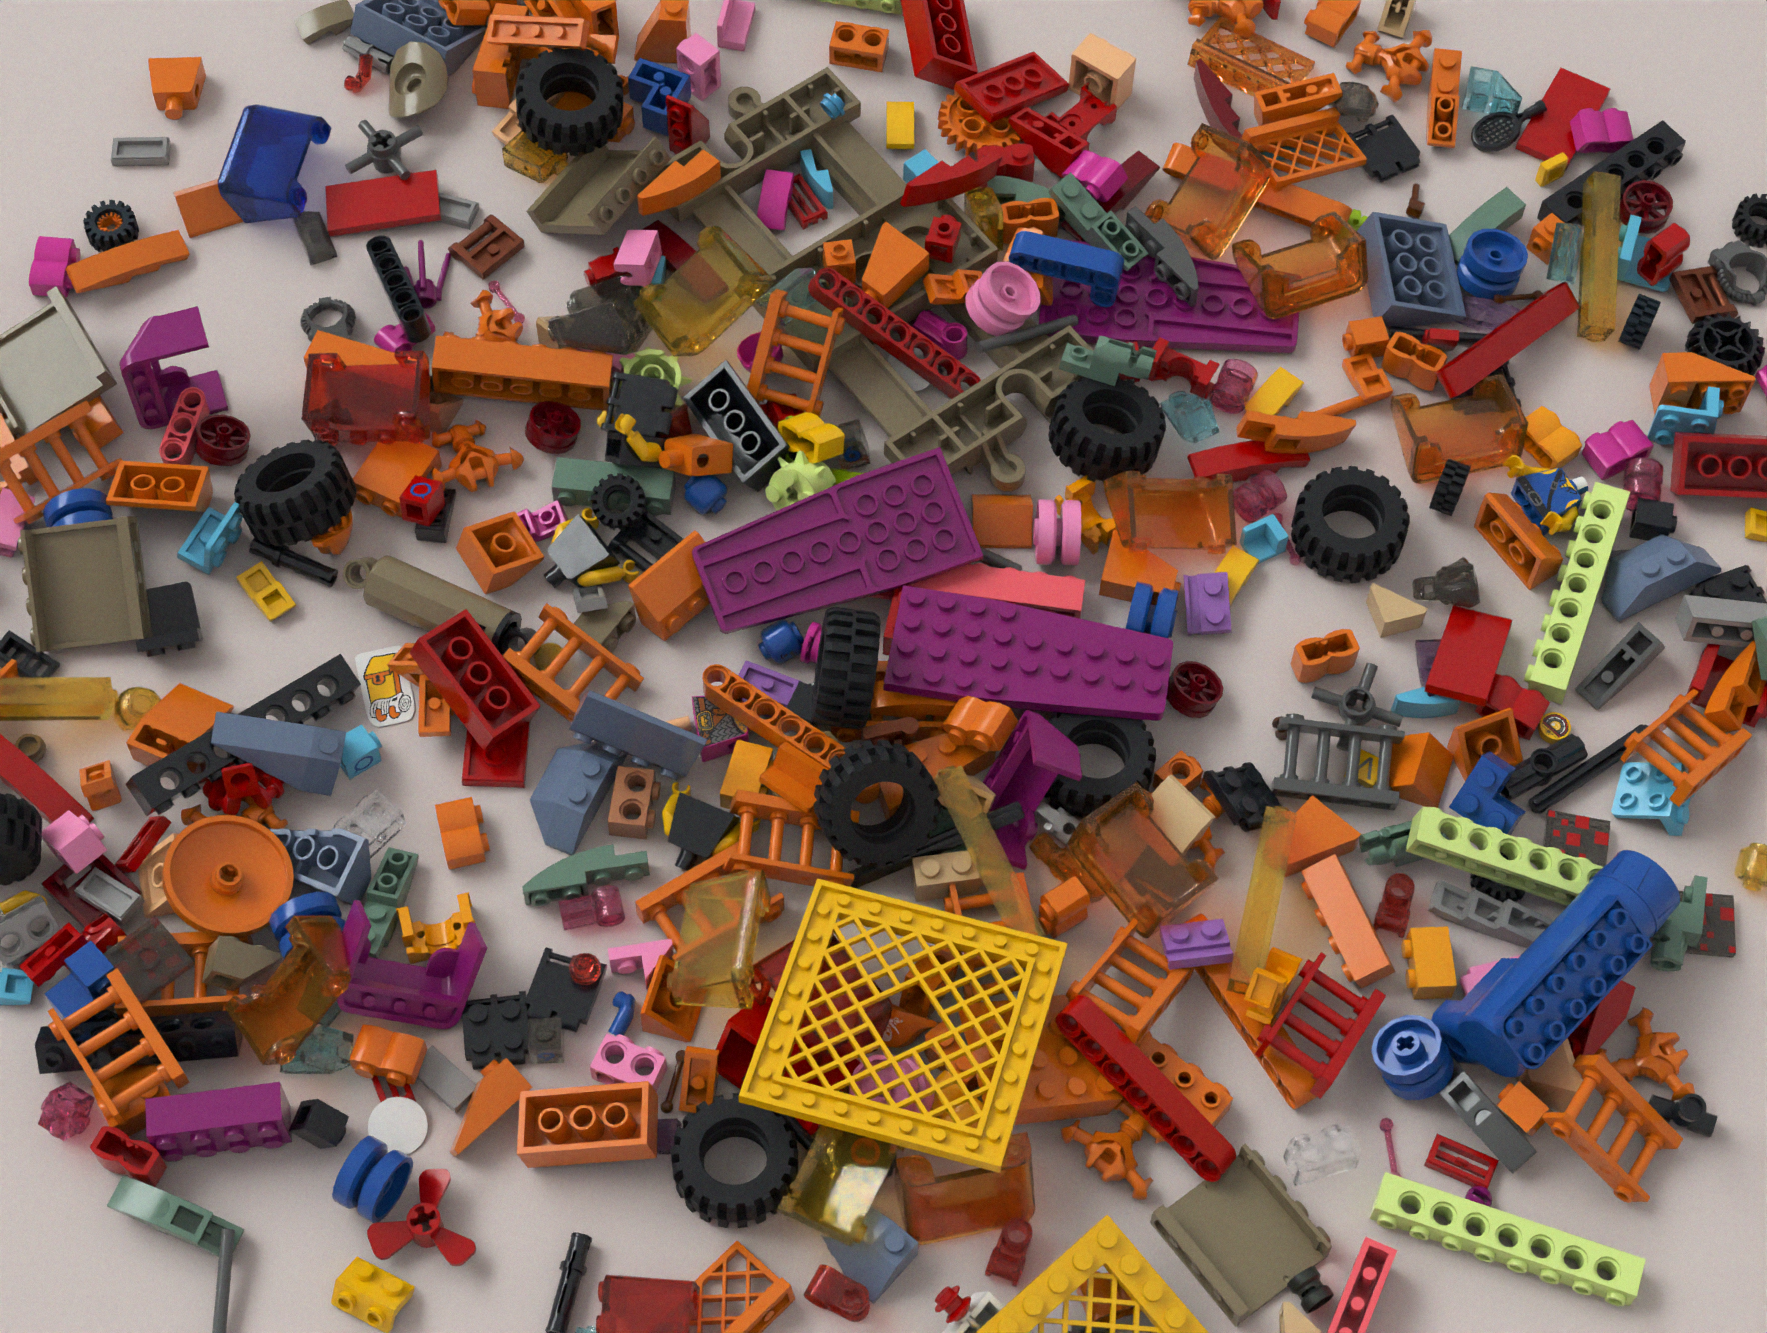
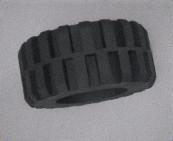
M553 48V51L549 53L546 50L538 54V59L534 57L526 63V68L521 70L519 81L516 82V111L519 126L532 143L538 142L539 148L545 151L551 149L553 154L562 155V153H570V156H578L579 152H585V154L594 152L595 147L600 149L608 144V139H613L617 134V128L621 126L623 118V83L621 77L617 75L616 68L612 64H608L606 58L600 54L595 56L592 50L585 49L582 51L578 49ZM561 92H578L593 100L589 106L575 111L557 109L546 101L553 95Z
M1118 376L1115 386L1081 377L1078 381L1075 380L1067 385L1066 389L1062 390L1058 397L1048 433L1049 442L1052 445L1051 448L1056 457L1060 456L1059 460L1065 467L1069 466L1072 468V473L1077 476L1087 475V480L1093 482L1099 480L1103 484L1111 485L1113 482L1123 484L1129 482L1130 479L1134 481L1142 477L1143 474L1152 468L1166 431L1165 415L1162 408L1159 407L1158 401L1154 396L1150 397L1148 390L1141 386L1139 388L1135 385L1134 381L1129 379L1127 381L1119 379L1120 376ZM1092 424L1106 425L1122 434L1108 433L1096 428Z
M308 439L301 440L300 443H287L284 447H276L267 455L263 454L258 457L257 461L254 464H250L245 469V473L239 476L235 486L234 500L240 504L239 510L255 538L268 545L283 546V544H288L290 546L296 545L303 540L305 542L312 540L314 536L322 535L328 532L331 526L335 527L339 524L341 518L347 516L355 502L356 485L336 447L321 440H314L312 442Z
M1349 466L1345 470L1342 467L1332 468L1329 474L1327 471H1323L1316 475L1315 480L1311 479L1308 481L1297 500L1291 524L1292 542L1296 544L1295 550L1298 556H1305L1304 563L1310 569L1315 567L1318 569L1317 574L1325 578L1329 575L1334 577V581L1343 582V579L1350 580V583H1360L1361 578L1370 581L1377 578L1378 572L1379 574H1384L1390 570L1391 564L1396 563L1408 533L1410 515L1407 512L1408 505L1406 500L1400 498L1401 492L1395 485L1392 487L1389 485V479L1383 475L1378 477L1374 475L1375 471L1367 468L1366 471H1361L1356 466ZM1337 511L1355 512L1369 520L1376 532L1364 538H1348L1333 531L1326 523L1324 517Z
M832 607L826 610L820 635L812 696L811 718L816 724L856 730L866 726L873 698L880 645L881 620L875 612Z
M1057 712V718L1055 716L1050 717L1048 722L1076 744L1077 747L1085 744L1106 746L1116 752L1124 763V768L1120 772L1107 778H1091L1082 775L1081 780L1077 781L1058 774L1044 796H1051L1050 804L1056 810L1062 807L1073 817L1074 815L1082 817V822L1089 823L1091 819H1099V823L1109 822L1110 816L1120 819L1126 816L1127 808L1130 811H1134L1140 805V800L1144 799L1145 795L1149 792L1156 761V748L1153 747L1154 738L1151 732L1146 731L1147 725L1142 719L1135 720Z
M870 740L860 742L861 747L854 749L851 745L843 749L846 754L840 758L835 755L829 761L831 768L829 770H822L819 776L822 785L815 786L814 796L817 801L814 803V811L818 817L817 821L832 847L838 850L841 856L848 861L854 859L857 865L864 867L869 866V862H872L875 868L885 867L886 862L889 861L896 865L903 862L902 857L908 854L912 857L917 854L916 848L920 844L925 846L931 839L928 833L930 830H936L939 821L935 815L941 813V803L937 799L940 793L933 781V777L924 764L913 752H908L905 746L896 743L892 747L887 740H878L877 745H873ZM879 782H893L903 787L902 802L889 819L875 825H862L851 820L852 805L856 797L865 788Z
M0 793V885L2 884L3 886L10 885L13 881L20 882L37 869L41 861L42 817L37 809L30 805L27 800L23 798L17 799L15 795L9 793Z
M733 1093V1099L724 1100L722 1094L713 1097L714 1103L707 1105L705 1101L698 1104L695 1115L688 1113L683 1118V1128H677L674 1135V1146L671 1147L673 1178L680 1198L685 1199V1204L692 1213L699 1211L700 1219L708 1223L711 1222L712 1218L716 1219L718 1226L728 1228L729 1222H737L738 1228L748 1227L747 1221L755 1219L756 1223L759 1224L766 1221V1214L768 1212L775 1215L782 1209V1201H788L791 1197L793 1184L797 1183L799 1158L795 1132L790 1130L788 1119L785 1115L779 1117L776 1112L740 1103L739 1093ZM726 1138H747L756 1142L764 1149L767 1162L764 1170L753 1180L737 1185L725 1184L715 1180L706 1172L704 1157L708 1150L714 1144Z

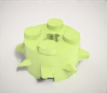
M646 347L645 350L635 353V357L632 359L622 357L619 360L626 374L668 380L671 387L678 389L675 407L682 408L684 406L679 396L680 387L691 383L692 379L681 376L682 372L677 362L679 357L676 354L668 357L664 355L665 352L662 350ZM620 381L618 387L619 389H621L623 381ZM664 409V412L667 413L672 411L671 409Z
M798 451L795 461L790 464L781 457L778 458L781 469L772 475L769 486L765 489L766 497L772 502L776 511L832 487L836 480L825 463L822 461L810 463L805 453Z

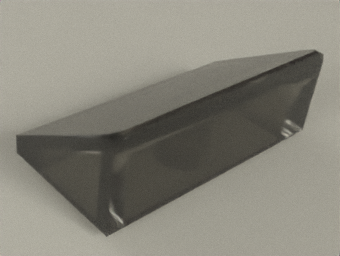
M290 212L310 265L338 257L320 212Z

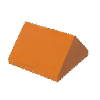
M228 176L173 192L189 238L244 222L231 180Z
M972 494V528L980 547L1032 549L1033 503L1031 495Z
M1507 708L1454 727L1447 749L1454 755L1453 760L1465 781L1481 756L1489 751L1512 766L1523 761L1513 709Z
M1430 732L1405 735L1401 744L1392 745L1389 786L1392 788V791L1400 792V799L1425 807L1438 808L1454 755Z
M659 955L640 1013L642 1030L683 1042H691L709 984L665 955Z

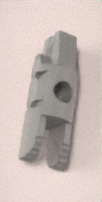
M1042 801L1035 811L1036 815L1046 822L1043 829L1092 867L1097 863V860L1093 854L1081 847L1084 841L1088 839L1099 850L1105 852L1110 847L1107 842L1062 807H1059L1056 811ZM1069 828L1075 830V832L1070 835L1064 833Z

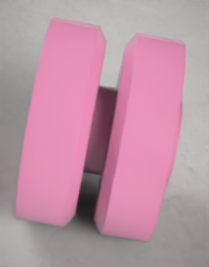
M996 262L982 274L981 278L969 288L965 296L966 308L972 320L986 333L996 337L1017 331L1024 324L1025 320L1029 319L1037 311L1041 303L1040 291L1033 278L1020 266L1010 262Z
M1038 499L1033 528L1036 564L1051 565L1055 560L1056 546H1059V558L1062 565H1078L1081 544V501L1065 500L1061 505L1060 518H1057V507L1054 500Z
M872 1055L868 1057V1060L873 1067L886 1061L887 1058L885 1055ZM913 1057L898 1062L904 1075L919 1069ZM862 1062L856 1067L853 1075L866 1070ZM892 1066L877 1072L884 1085L899 1078ZM924 1075L909 1081L916 1094L931 1087ZM871 1076L856 1082L863 1095L878 1088ZM903 1084L888 1091L895 1103L910 1097ZM849 1085V1094L856 1096ZM882 1094L870 1099L888 1105ZM934 1094L921 1100L928 1112H930ZM915 1103L902 1108L921 1114Z

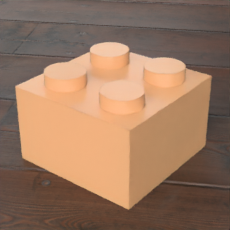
M1090 33L1072 53L1069 76L1070 85L1068 89L1080 95L1081 87L1089 82L1088 90L1103 103L1108 101L1107 106L1114 103L1118 110L1132 94L1136 58L1130 53L1108 43L1105 39Z

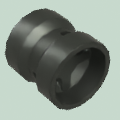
M1315 1266L1303 1270L1287 1283L1291 1292L1300 1297V1305L1307 1314L1322 1307L1334 1296L1329 1286L1323 1285L1320 1281L1321 1275Z

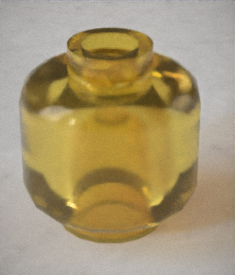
M1750 843L1748 847H1743L1739 851L1734 875L1743 882L1742 887L1758 892L1761 891L1762 887H1767V845Z

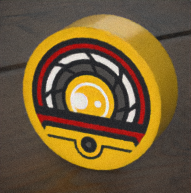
M1557 712L1545 714L1538 725L1539 736L1550 744H1555L1564 739L1571 730L1569 720Z

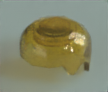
M127 688L119 695L115 702L114 720L121 730H134L141 718L161 699L155 691L149 688Z

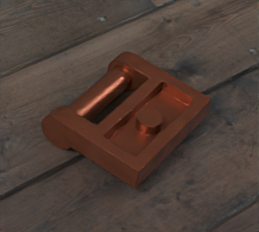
M492 214L487 216L483 220L484 223L459 243L455 242L448 247L449 253L455 260H460L482 280L525 247L524 240ZM490 232H492V234H491L490 236H488L485 240H483L480 244H478V245H477L475 248H473L470 252L467 251V250H469L472 246H474L477 242H479L481 239H483L486 235H488Z
M1714 266L1676 271L1669 278L1692 324L1698 320L1702 321L1706 315L1713 317L1717 312L1722 317L1728 312L1731 318H1735L1738 315L1735 305L1730 304L1717 279L1718 272Z
M904 717L861 728V742L870 740L873 745H877L878 740H887L892 747L896 743L902 746L915 743L914 738L919 728L918 721L913 717ZM902 734L901 739L894 740L895 735Z

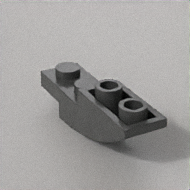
M1136 206L1127 211L1125 227L1147 250L1148 255L1156 258L1154 265L1156 276L1161 281L1166 282L1179 299L1185 300L1191 307L1196 305L1199 289L1197 274L1190 254L1180 237L1164 219L1154 224Z
M1453 1058L1454 1069L1452 1078L1439 1093L1513 1174L1535 1155L1537 1151Z

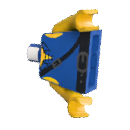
M1510 456L1503 463V466L1510 469L1507 472L1509 478L1517 477L1511 495L1516 503L1521 506L1526 517L1541 529L1543 536L1548 532L1550 535H1554L1555 532H1568L1579 515L1578 508L1582 501L1580 495L1586 493V491L1588 492V484L1585 478L1579 476L1569 480L1560 468L1531 467L1525 465L1519 456Z

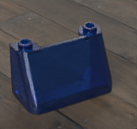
M258 104L246 106L240 117L218 178V189L221 196L245 223L301 217L307 202V193L297 181L310 142L312 141L316 145L325 144L332 128L320 116Z

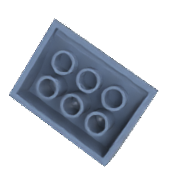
M364 0L355 5L350 34L360 38L363 43L373 44L390 56H395L397 49L409 42L427 43L440 53L446 64L447 75L449 76L458 70L483 41L488 25H453L448 19L446 9L440 6L438 0Z
M1372 212L1357 230V237L1373 317L1382 316L1385 326L1413 327L1464 320L1466 313L1447 224Z
M591 690L582 696L569 727L570 731L575 732L573 738L587 744H591L592 740L604 744L602 750L619 756L621 752L633 756L631 762L644 768H648L649 764L661 768L659 774L673 780H677L678 776H687L707 739Z

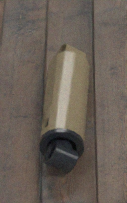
M385 555L379 560L373 557L354 559L347 562L343 568V579L349 587L353 589L364 588L363 598L367 605L427 632L467 609L502 656L509 648L515 652H520L521 649L517 643L518 638H522L526 645L536 633L532 628H521L522 618L520 613L392 556ZM361 566L365 569L366 572L365 579H363L360 575Z

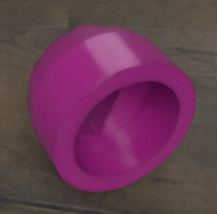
M1483 1186L1472 1187L1465 1195V1199L1489 1207L1492 1205L1491 1193ZM1473 1193H1477L1479 1196L1484 1198L1487 1201V1203H1485L1480 1197L1476 1196Z

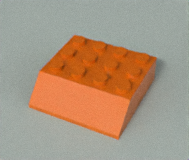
M1057 995L1052 998L1015 1125L1108 1115L1123 1100V1096L1057 1028L1055 1023L1056 1016L1069 1001L1066 995ZM1009 1000L991 1001L996 1009L1010 1003ZM984 1002L968 1006L975 1018L990 1012ZM1013 1009L1000 1015L1007 1026L1009 1025ZM963 1010L958 1011L961 1024L969 1022ZM994 1018L980 1024L987 1037L1002 1030ZM974 1027L964 1032L967 1045L981 1040ZM1005 1037L992 1042L999 1054ZM986 1046L971 1052L978 1064L993 1058ZM996 1065L983 1070L990 1083ZM976 1074L979 1088H981L984 1084ZM987 1093L982 1095L983 1103H985Z

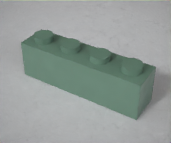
M557 457L552 481L553 501L558 500L564 506L582 505L592 508L591 495L594 494V486L598 487L600 484L599 480L602 478L604 480L608 479L607 475L610 474L617 476V473H623L626 477L627 475L633 477L641 485L647 499L645 507L649 513L656 516L662 514L671 515L676 488L675 472L664 468ZM622 491L614 492L608 498V508L624 512L630 505L629 495Z

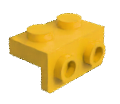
M356 1257L336 1279L331 1304L369 1325L389 1333L393 1328L395 1316L413 1296L415 1286Z

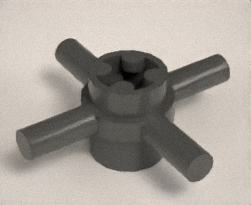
M362 120L358 127L368 138L367 153L345 164L347 171L352 174L373 163L375 169L379 172L391 173L395 171L402 180L408 179L410 171L401 162V147L423 135L421 128L417 125L395 137L388 130L375 131L367 120Z
M1366 663L1359 685L1349 688L1343 695L1315 687L1311 696L1312 699L1339 707L1340 716L1345 721V724L1364 725L1373 718L1400 727L1403 715L1376 707L1374 697L1369 691L1378 666L1372 663ZM1357 700L1363 702L1362 709L1364 711L1358 713L1357 710L1352 708L1349 710L1348 705L1355 706ZM1340 737L1336 747L1342 751H1348L1349 738Z

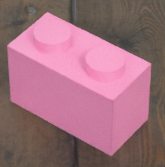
M69 810L42 831V840L49 849L76 874L107 851L101 842L104 835L94 823L90 824L83 815L77 817Z

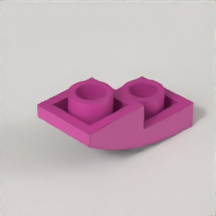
M766 169L757 217L767 228L785 230L788 203L791 201L794 173L771 169Z
M558 500L532 513L527 508L517 513L535 542L553 537L557 526L568 520L563 505Z

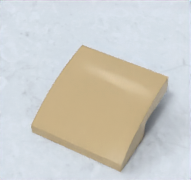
M1169 775L1145 801L1129 823V826L1171 867H1174L1181 862L1193 842L1202 838L1215 816L1173 775Z

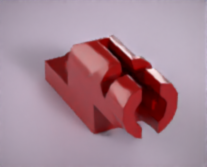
M106 912L86 925L81 933L68 922L19 967L40 987L44 982L54 977L63 965L68 969L64 960L89 941H92L106 957L109 954L106 947L110 945L117 948L118 936L127 935Z

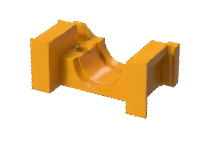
M1085 475L1071 485H1066L1064 498L1066 500L1081 501V541L1094 555L1098 552L1100 542L1103 541L1106 546L1108 545V539L1112 537L1113 530L1120 532L1125 530L1129 534L1132 518L1125 511L1112 519L1110 517L1108 519L1102 518L1094 508L1091 496L1095 493L1096 481L1087 480L1088 476ZM1059 494L1055 497L1054 502L1056 503L1057 514L1060 516L1061 505L1064 499Z
M469 892L457 895L460 912L452 913L448 920L437 924H424L421 921L412 922L408 906L396 909L403 933L401 937L404 947H409L406 948L410 964L429 960L431 955L441 948L459 949L468 923H475L470 908L472 903Z
M1272 947L1264 969L1256 967L1253 971L1244 1000L1258 1006L1257 1008L1249 1007L1246 1016L1270 1025L1288 1002L1289 995H1286L1288 988L1296 976L1303 959Z

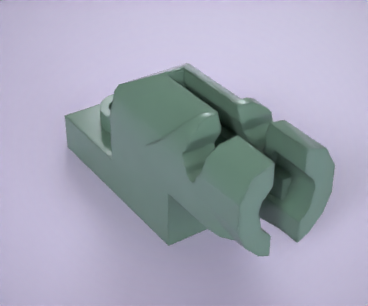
M1099 336L1094 351L1067 343L1059 369L1115 386L1119 373L1129 377L1148 380L1157 350L1142 346L1139 351H1136L1134 343H1126L1109 337Z
M1412 820L1384 827L1380 831L1374 830L1360 835L1359 845L1361 853L1369 851V858H1366L1365 862L1371 866L1383 865L1394 861L1395 866L1399 867L1425 859L1424 857L1406 852ZM1441 832L1442 836L1449 840L1448 836Z
M1695 875L1691 885H1685L1682 902L1680 901L1679 906L1653 936L1652 942L1654 947L1651 952L1650 961L1652 968L1666 972L1679 971L1681 966H1683L1688 946L1696 948L1702 935L1708 877Z

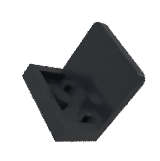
M181 582L147 589L153 637L135 640L137 651L146 652L147 657L166 654L165 648L177 646L178 651L196 648L195 642L202 641L203 637L192 585L189 582Z

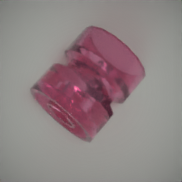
M1240 359L1226 360L1220 369L1217 382L1211 390L1209 396L1211 403L1217 409L1229 414L1243 412L1249 400V394L1258 379L1257 370L1248 362Z
M1636 458L1626 463L1623 479L1625 484L1622 489L1630 491L1626 506L1627 510L1633 511L1638 497L1661 501L1664 468L1658 461L1649 458Z
M1265 469L1250 479L1249 483L1246 482L1232 491L1230 498L1238 515L1246 522L1252 524L1265 516L1268 510L1272 511L1284 503L1287 499V493L1281 480L1273 472Z

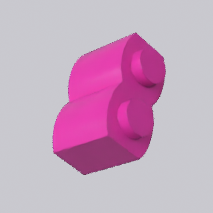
M1592 108L1582 109L1570 121L1576 152L1579 153L1600 151L1615 153L1634 140L1628 112L1620 111L1617 108H1609L1602 112L1594 111Z
M1084 150L1062 173L1064 178L1071 172L1096 201L1107 202L1128 179L1126 172L1119 162L1108 157H1100L1096 153Z
M38 237L34 260L29 274V286L32 295L48 296L46 292L57 287L65 297H68L69 290L74 289L67 274L66 267L80 261L81 258L80 249L76 248L74 239Z
M1634 420L1619 421L1611 426L1607 432L1601 434L1597 432L1588 437L1585 441L1582 455L1601 480H1605L1615 476L1625 468H1630L1647 459L1654 445Z

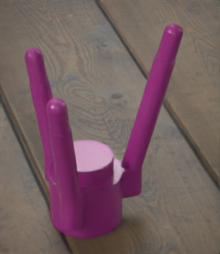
M419 240V280L416 281L415 285L409 268L405 266L404 269L422 307L426 309L434 307L437 301L442 300V288L451 254L446 253L437 286H435L432 280L426 279L424 242Z

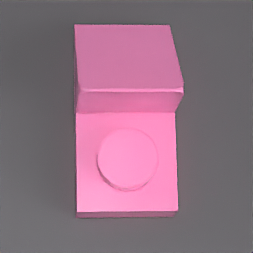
M672 939L608 948L611 973L629 974L639 968H643L646 990L649 988L659 955H665L671 960L674 955Z

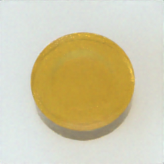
M555 643L541 645L539 652L534 655L537 669L545 671L562 650V647Z

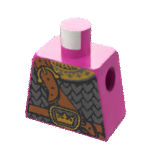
M692 696L697 735L707 739L705 746L700 752L702 762L733 753L737 739L749 742L748 731L751 730L750 728L708 701L705 696ZM742 698L735 700L736 702L743 703Z

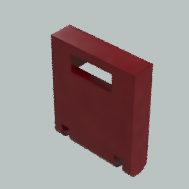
M103 854L90 863L88 866L91 870L68 889L63 881L74 872L65 864L41 883L44 890L83 928L104 914L79 898L74 892L95 867L139 895L142 894L138 887Z

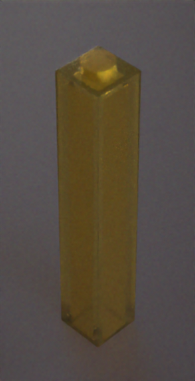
M1593 171L1583 183L1578 302L1580 308L1578 309L1577 337L1587 338L1591 342L1605 341L1615 331L1621 176Z
M111 677L0 678V721L109 720L112 709L118 705V693L116 689H112Z
M962 765L957 768L949 766L938 773L939 777L933 779L938 787L939 793L1005 927L1048 938Z
M1266 806L1227 991L1246 995L1253 971L1256 967L1263 970L1266 967L1297 813L1291 812L1288 808L1282 806Z

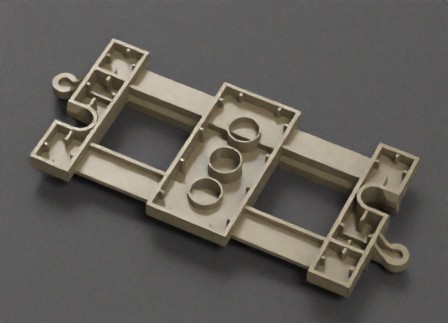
M828 67L765 103L761 102V96L753 88L739 87L734 89L728 96V109L730 116L735 121L728 124L724 133V139L742 161L735 164L720 161V180L693 199L667 209L679 223L693 215L751 280L745 284V298L763 318H765L770 294L776 289L788 292L786 301H789L790 305L831 317L832 311L815 300L808 291L810 280L819 270L824 268L823 242L852 239L856 260V283L853 284L862 290V277L880 229L885 222L889 223L923 249H925V238L928 235L934 216L941 218L942 215H951L956 218L957 222H961V237L953 262L948 263L929 258V270L888 308L906 323L915 320L923 310H931L938 305L930 304L923 279L928 273L952 276L957 269L982 271L983 274L987 268L997 262L998 248L951 198L910 207H903L900 204L907 184L850 124V122L861 116V102ZM826 93L831 96L834 93L838 95L845 103L843 108L845 115L842 117L838 116L835 120L828 116L820 106L823 95ZM700 140L671 157V160L652 181L674 161L685 166L702 149L716 159L718 158ZM811 149L816 169L818 171L828 169L832 186L859 216L792 256L738 195L762 182L766 169L780 171L799 160L800 151ZM819 279L820 286L826 290H830V286H827L826 280ZM843 296V302L847 306L853 307L852 300L849 297ZM966 303L942 304L957 323L966 327L968 335L976 343L996 337L986 333L976 325L969 316ZM866 314L867 320L870 323L877 324V320L872 314ZM788 316L785 319L781 318L779 329L783 330L782 333L822 345L825 343L828 328ZM1030 317L1029 319L1025 320L1024 324L1018 330L1032 327L1037 324ZM845 322L842 334H837L828 368L890 437L884 441V455L891 463L940 447L951 475L962 468L971 475L973 467L981 463L990 473V481L993 486L1002 491H1014L1023 485L1026 467L1024 461L1019 456L1009 453L1006 445L1022 436L1027 427V419L1005 396L1012 393L1023 394L1045 419L1051 423L1058 397L1062 390L1066 389V386L1071 382L1078 381L1079 378L1083 377L1059 369L1067 343L1082 346L1092 351L1093 349L1069 325L1050 338L1047 335L987 351L985 353L1000 369L934 411H931L873 346L875 343L847 322ZM789 347L810 371L817 373L821 356Z

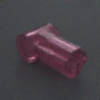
M603 886L595 889L591 895L558 902L564 931L593 924L610 927L618 925L625 920L620 891L616 886Z

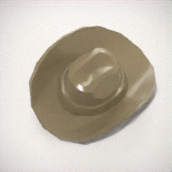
M409 42L397 49L390 67V116L399 119L421 114L436 106L444 97L448 83L446 64L440 53L427 43Z

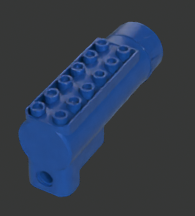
M1632 850L1618 852L1607 865L1590 879L1578 896L1519 958H1501L1461 1001L1445 1000L1433 1013L1431 1021L1439 1028L1452 1057L1458 1063L1484 1065L1501 1076L1512 1078L1521 1076L1526 1069H1537L1542 1066L1653 946L1649 938L1657 933L1680 904V894L1676 884L1668 873L1649 857Z

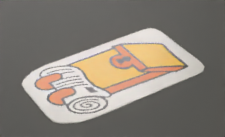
M400 646L360 653L355 657L366 714L369 721L376 727L406 722L413 717L415 712V702L410 681L387 666L389 661L402 648Z

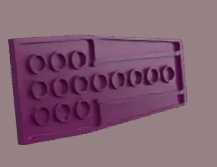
M1068 240L1091 246L1085 241ZM1147 254L1128 271L1123 269L1114 305L1111 307H1100L1090 300L1091 286L1054 277L1053 303L1051 306H1040L1038 325L1070 315H1076L1078 325L1072 328L1088 343H1097L1099 336H1105L1126 343L1138 342V347H1154L1158 338L1161 337L1169 341L1168 348L1292 353L1296 349L1298 337L1301 278L1296 275L1191 257L1199 286L1196 305L1191 307L1185 300L1179 299L1166 282L1161 281L1156 276L1154 271L1156 258ZM1056 331V332H1053V333H1049V334H1046V335L1050 338L1051 336L1055 335V334L1058 333L1059 331Z
M938 447L852 477L693 548L692 558L719 629L722 633L729 634L901 588L903 585L908 586L982 560L983 553L941 448Z
M903 585L883 690L958 702L963 697L971 696L984 702H997L1017 709L1159 721L1163 718L1165 711L1173 641L1169 638L995 599Z

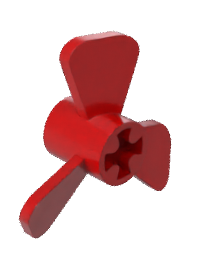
M427 1169L420 1174V1203L409 1210L406 1221L378 1222L369 1226L367 1236L376 1258L387 1260L412 1240L420 1247L430 1248L436 1246L446 1261L452 1266L463 1265L475 1254L476 1245L474 1241L445 1229L437 1209L451 1181L448 1170ZM428 1219H431L429 1220V1226L431 1227V1229L429 1231L423 1232L422 1225L418 1223H423L425 1221H428Z

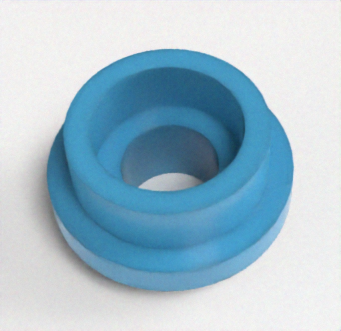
M828 93L823 95L820 106L828 116L835 120L838 116L842 117L845 115L843 109L845 103L835 93L832 96Z

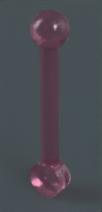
M495 280L489 282V291L496 293L507 308L513 309L515 312L514 321L516 323H523L525 320L524 314L518 313L502 293L499 282Z
M1273 513L1279 521V523L1281 524V526L1283 527L1282 514ZM1288 538L1286 548L1290 554L1289 561L1292 565H1298L1301 562V557L1295 553Z
M1383 1118L1379 1127L1385 1134L1391 1169L1390 1174L1402 1177L1397 1171L1391 1136L1393 1122L1389 1118Z

